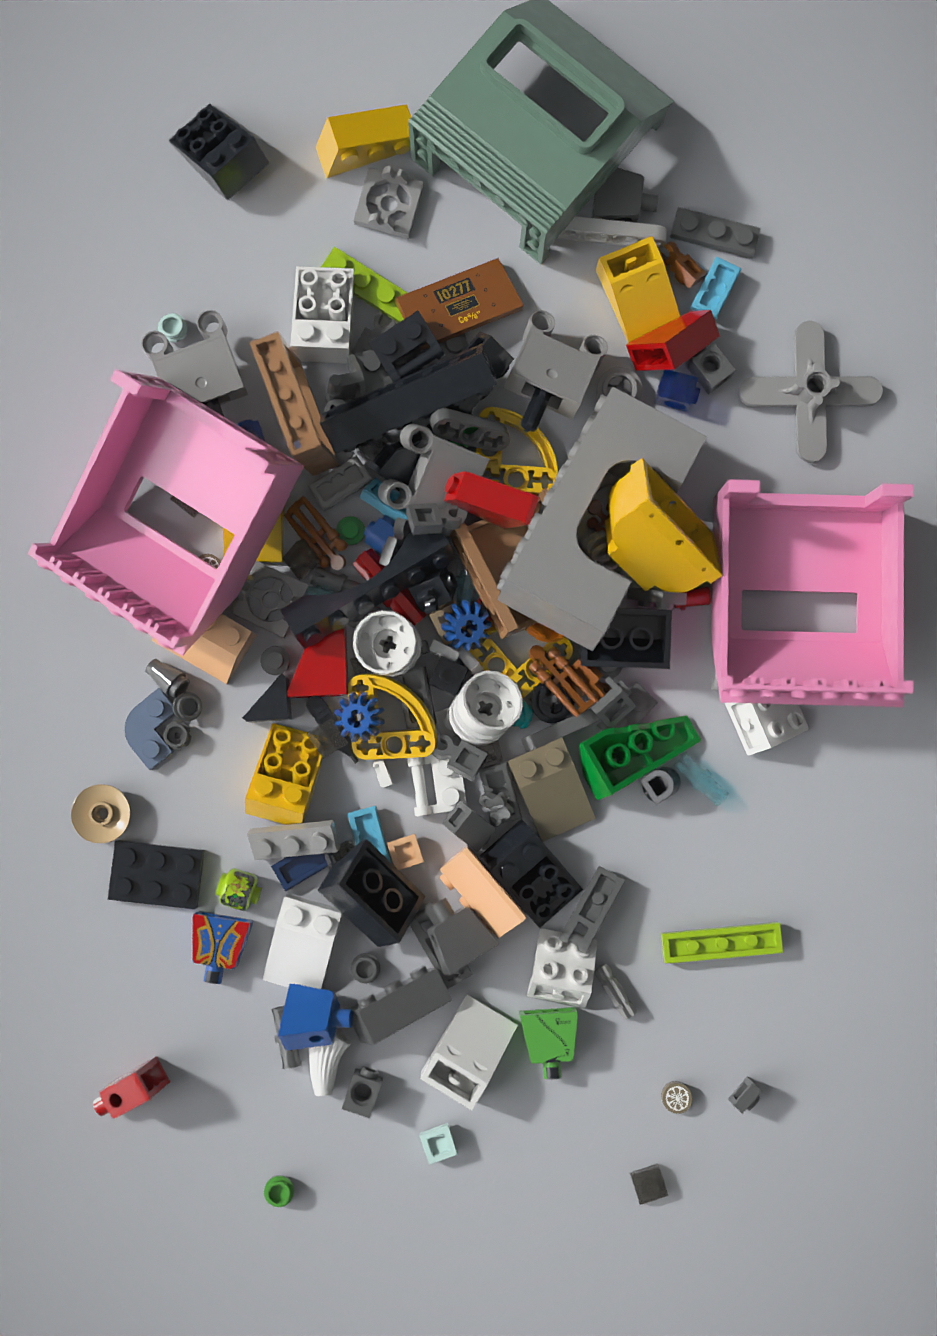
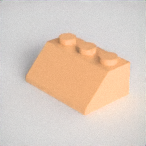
M221 614L183 656L172 649L167 650L221 682L228 684L257 635ZM152 638V641H153V642H155V643H157L158 645H160V644L157 642V639Z
M467 845L440 868V871L443 873L440 876L442 882L450 891L453 888L457 889L462 895L459 899L460 903L464 907L470 908L471 911L474 910L480 916L481 923L490 934L494 933L499 938L527 918L524 911L488 872Z

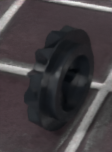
M540 682L537 686L533 687V694L529 699L532 703V712L539 720L546 723L563 721L571 712L561 701L553 702L552 707H550L549 703L543 701L546 697L551 696V690ZM557 684V686L559 687V689L564 693V695L568 698V700H569V701L572 703V705L574 706L575 702H574V701L569 697V695L562 689V687H561L559 684Z

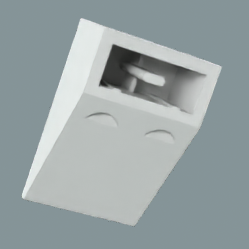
M296 266L290 347L301 362L348 364L347 358L348 355L352 354L354 269Z
M466 994L421 1070L420 1079L470 1110H473L488 1085L518 1025Z

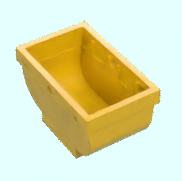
M643 458L631 465V471L615 483L609 493L610 518L605 520L608 555L645 592L653 586H657L666 592L683 593L694 589L706 581L711 584L723 576L714 533Z

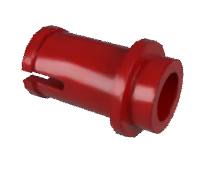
M709 587L683 592L687 593L686 605L674 604V608H680L683 611L686 607L710 605L711 593Z

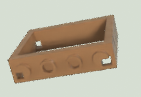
M278 331L250 342L292 457L304 465V468L312 476L340 466L336 454L319 424L321 414L298 356ZM299 441L301 448L296 449L294 442Z

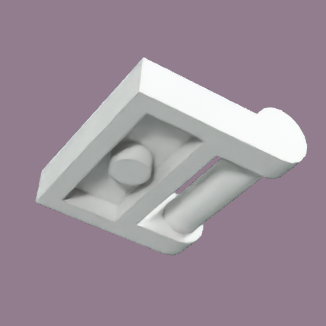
M433 754L426 757L407 758L408 767H411L417 805V807H414L415 816L452 811L459 801L467 805L463 776L447 768L449 759H437ZM425 764L432 765L437 804L428 805L423 765Z

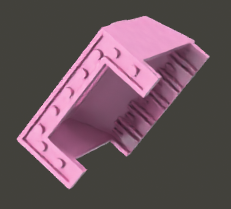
M116 369L111 381L124 389L50 543H33L28 554L38 560L37 564L40 567L56 573L63 582L85 592L89 599L100 602L108 607L112 614L131 622L135 629L157 639L161 646L172 649L183 656L239 595L290 496V492L293 490V486L298 480V476L304 469V465L160 377ZM143 478L148 479L234 534V538L218 569L128 512Z
M728 480L713 497L712 532L714 533L723 576L712 582L711 644L721 703L904 707V695L913 693V681H904V502L913 497V484H881L866 496L760 493V480ZM742 591L855 593L857 595V632L742 630Z

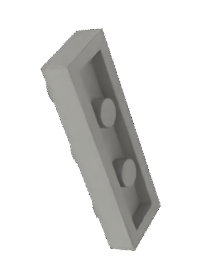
M334 820L251 828L247 834L254 860L338 852L341 846Z

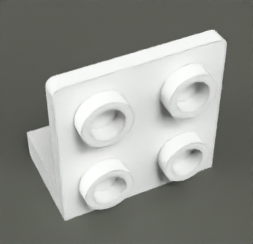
M725 703L748 756L770 749L809 730L800 706L797 704Z
M540 929L534 969L528 986L527 997L585 1008L592 992L597 940L593 939L585 954L577 950L578 946L569 941L565 943L560 940L559 937L562 932Z

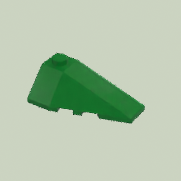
M687 715L620 728L604 729L579 744L582 773L598 801L616 793L702 740Z

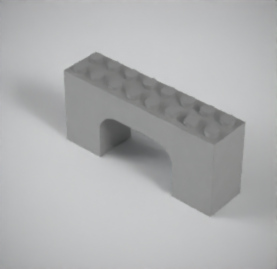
M612 386L607 396L603 394L600 396L592 416L585 423L578 441L576 440L568 455L567 461L560 468L552 488H549L542 501V506L538 513L536 512L525 537H522L511 562H508L497 585V589L501 590L497 600L593 651L608 628L631 581L593 562L583 554L576 538L578 525L596 493L606 486L617 483L631 471L630 466L641 458L677 493L707 436Z

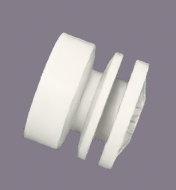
M379 611L368 615L359 623L354 632L353 648L355 656L365 668L382 676L395 677L407 673L416 665L421 655L422 642L419 632L410 621L395 612ZM393 638V643L397 646L395 650L390 649L387 653L388 649L384 647L385 641L390 642Z
M483 671L475 674L454 697L449 708V720L454 732L462 740L473 745H488L496 742L519 718L523 708L522 695L517 685L502 673Z

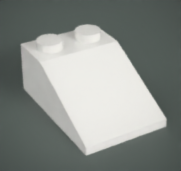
M292 894L284 896L263 980L288 988L289 984H298L322 989L343 914L336 907Z

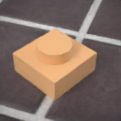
M416 834L387 842L393 864L398 870L424 862Z

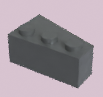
M425 965L409 973L411 977L403 982L396 980L385 986V991L375 996L371 994L359 1000L357 1005L349 1008L354 1013L353 1027L360 1042L374 1045L451 1002L452 998L437 968L427 969Z

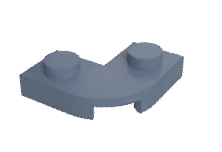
M157 688L135 706L125 722L126 740L149 770H153L174 752L156 730L174 715L173 703L161 688Z

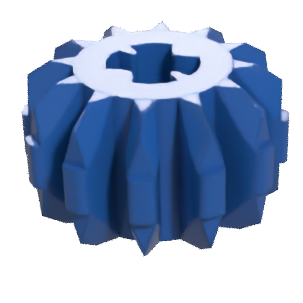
M463 600L461 608L455 603L452 604L451 608L454 612L452 614L445 612L443 616L448 622L441 624L442 630L447 631L444 635L447 642L452 641V646L455 649L463 645L466 651H470L472 643L477 647H481L479 639L481 637L484 639L489 638V634L484 629L492 627V623L485 620L489 613L485 609L480 610L481 605L477 602L470 606L467 600ZM469 620L471 622V625H467L466 630L464 631L461 628V626H465L466 621Z
M356 692L350 693L349 700L341 699L339 703L342 708L336 709L334 714L341 717V720L335 722V726L343 725L344 729L341 732V736L345 737L351 733L352 742H357L360 737L364 742L369 741L371 735L377 736L380 733L377 726L385 724V720L378 717L379 714L384 712V708H375V705L378 703V698L376 697L368 702L369 696L367 692L361 693L360 696ZM363 713L364 719L357 721L355 715Z

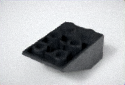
M210 103L201 109L184 127L178 129L176 134L168 140L207 183L227 201L269 164L255 138Z
M523 819L519 820L478 857L488 872L539 928L583 890Z

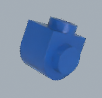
M384 515L382 518L379 517L376 522L371 521L363 533L366 537L364 543L381 554L387 537H393L395 521L387 515Z

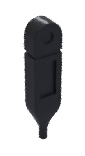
M319 696L310 697L307 700L306 707L333 746L351 757L355 764L359 762L352 749L351 737L349 734L345 737L341 736L344 727L335 726V722L338 719L329 709L326 702Z

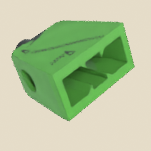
M565 1007L519 1011L531 1063H543L544 1079L554 1080L562 1078L561 1062L573 1061L578 1018L576 1008Z

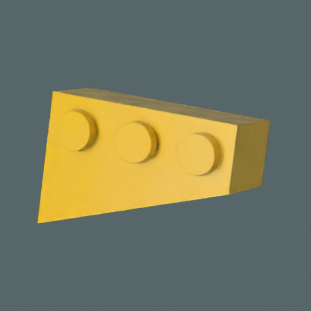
M407 104L327 117L316 145L326 178L409 152L411 147L408 121L412 117Z

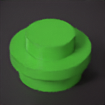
M281 1175L269 1179L264 1188L266 1201L274 1207L286 1206L294 1195L293 1183L289 1178Z

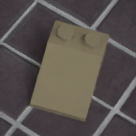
M562 737L507 761L542 842L596 819Z

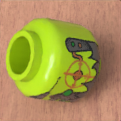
M233 868L228 873H222L217 885L216 895L219 896V901L222 905L246 911L251 903L257 905L262 887L257 886L258 878L255 874Z

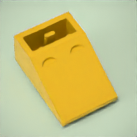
M652 236L598 259L597 275L628 343L680 317L664 261Z
M272 723L245 797V814L285 825L304 823L328 738Z

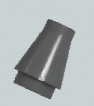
M153 659L145 669V672L152 677L168 697L176 698L189 687L190 680L186 678V673L164 664L158 659Z

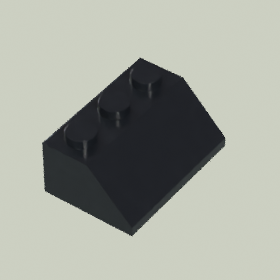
M617 608L608 628L593 651L580 645V665L670 669L672 610Z
M363 839L330 869L318 888V891L377 947L400 943L426 897L367 839Z

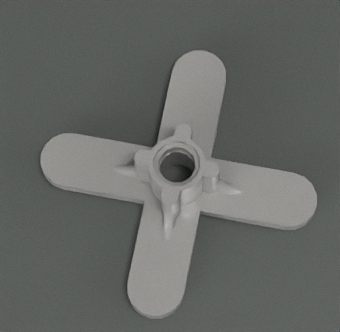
M809 320L801 323L794 334L795 377H750L742 382L738 394L742 403L751 407H796L797 453L803 461L814 463L822 459L827 450L826 407L872 406L882 397L883 388L879 380L874 377H831L825 371L823 328L817 322ZM808 383L817 385L819 393L811 391Z

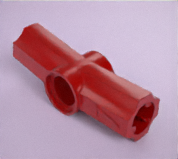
M372 548L362 552L352 563L365 581H368L385 567L379 564L380 557ZM408 588L399 592L396 597L383 602L387 608L390 607L393 612L404 617L414 626L428 615L420 611Z

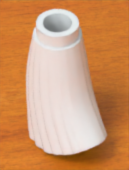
M336 1028L335 1039L331 1045L309 1048L311 1080L313 1089H315V1095L328 1096L333 1093L332 1089L334 1088L340 1058L351 1045L349 1038L338 1028Z

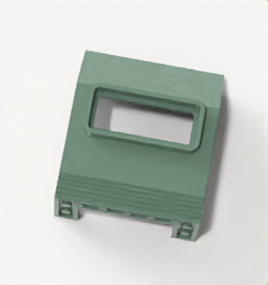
M529 0L504 10L432 92L428 100L409 119L411 159L431 176H434L440 169V159L522 225L519 247L542 265L548 258L551 244L651 128L656 131L662 125L666 111L674 101L549 0ZM517 42L524 44L609 113L586 141L579 139L494 70Z

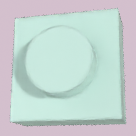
M448 1123L420 1132L419 1136L429 1165L458 1155Z

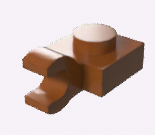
M669 241L664 245L670 255L667 257L663 252H660L665 265H671L669 269L674 273L679 283L691 288L701 282L707 275L689 254L683 255L674 242Z
M580 658L571 666L598 701L612 689L608 684L598 681L603 674L595 666H581ZM569 676L565 678L581 697L585 695Z

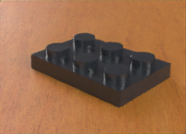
M116 840L107 900L197 909L205 850Z

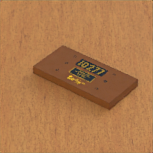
M499 258L396 297L395 300L403 319L419 311L438 343L523 310L524 307ZM427 342L426 344L419 347L420 351H422L424 349L429 348L430 346Z

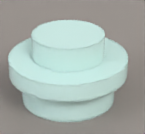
M167 314L161 318L158 324V331L162 332L171 343L181 341L187 334V323L178 314Z

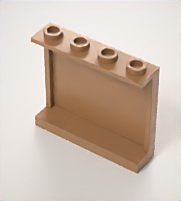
M544 488L538 496L539 500L533 517L542 506V501L548 492L547 488ZM484 519L469 526L463 523L459 529L453 530L449 537L501 639H505L531 625L539 623L497 600L501 590L497 589L501 575L508 562H511L522 537H525L529 529V525L504 529Z

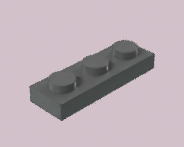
M678 207L670 238L752 259L761 228Z

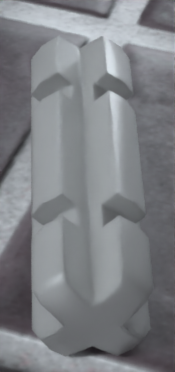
M603 964L596 968L594 971L596 977L600 982H603L602 986L615 1007H619L617 1010L622 1018L627 1020L634 1016L637 1010L632 1002L628 1001L629 997L617 978L612 976L613 972L607 964Z

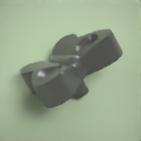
M485 792L479 798V803L490 809L489 821L491 825L496 827L514 814V809L507 803L508 798L504 792H500L497 795Z

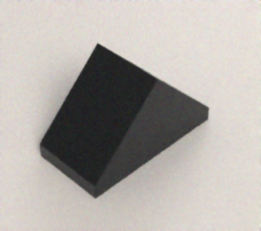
M281 673L242 718L249 723L292 720L291 698L288 697L289 678Z

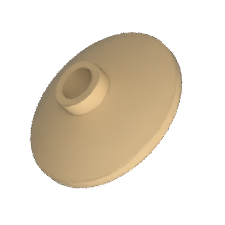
M106 784L93 785L84 789L74 800L71 809V820L76 832L85 840L98 844L108 843L119 838L127 829L131 817V809L126 796L119 789ZM102 808L108 811L106 819H102L99 816V811Z

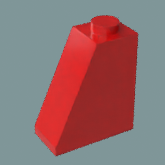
M711 310L690 311L626 344L635 371L673 370L720 337Z
M467 471L453 474L445 486V492H447L444 499L445 502L458 506V508L504 529L530 525L539 497L534 494Z
M346 626L324 637L319 643L309 646L304 650L288 688L289 698L348 696Z

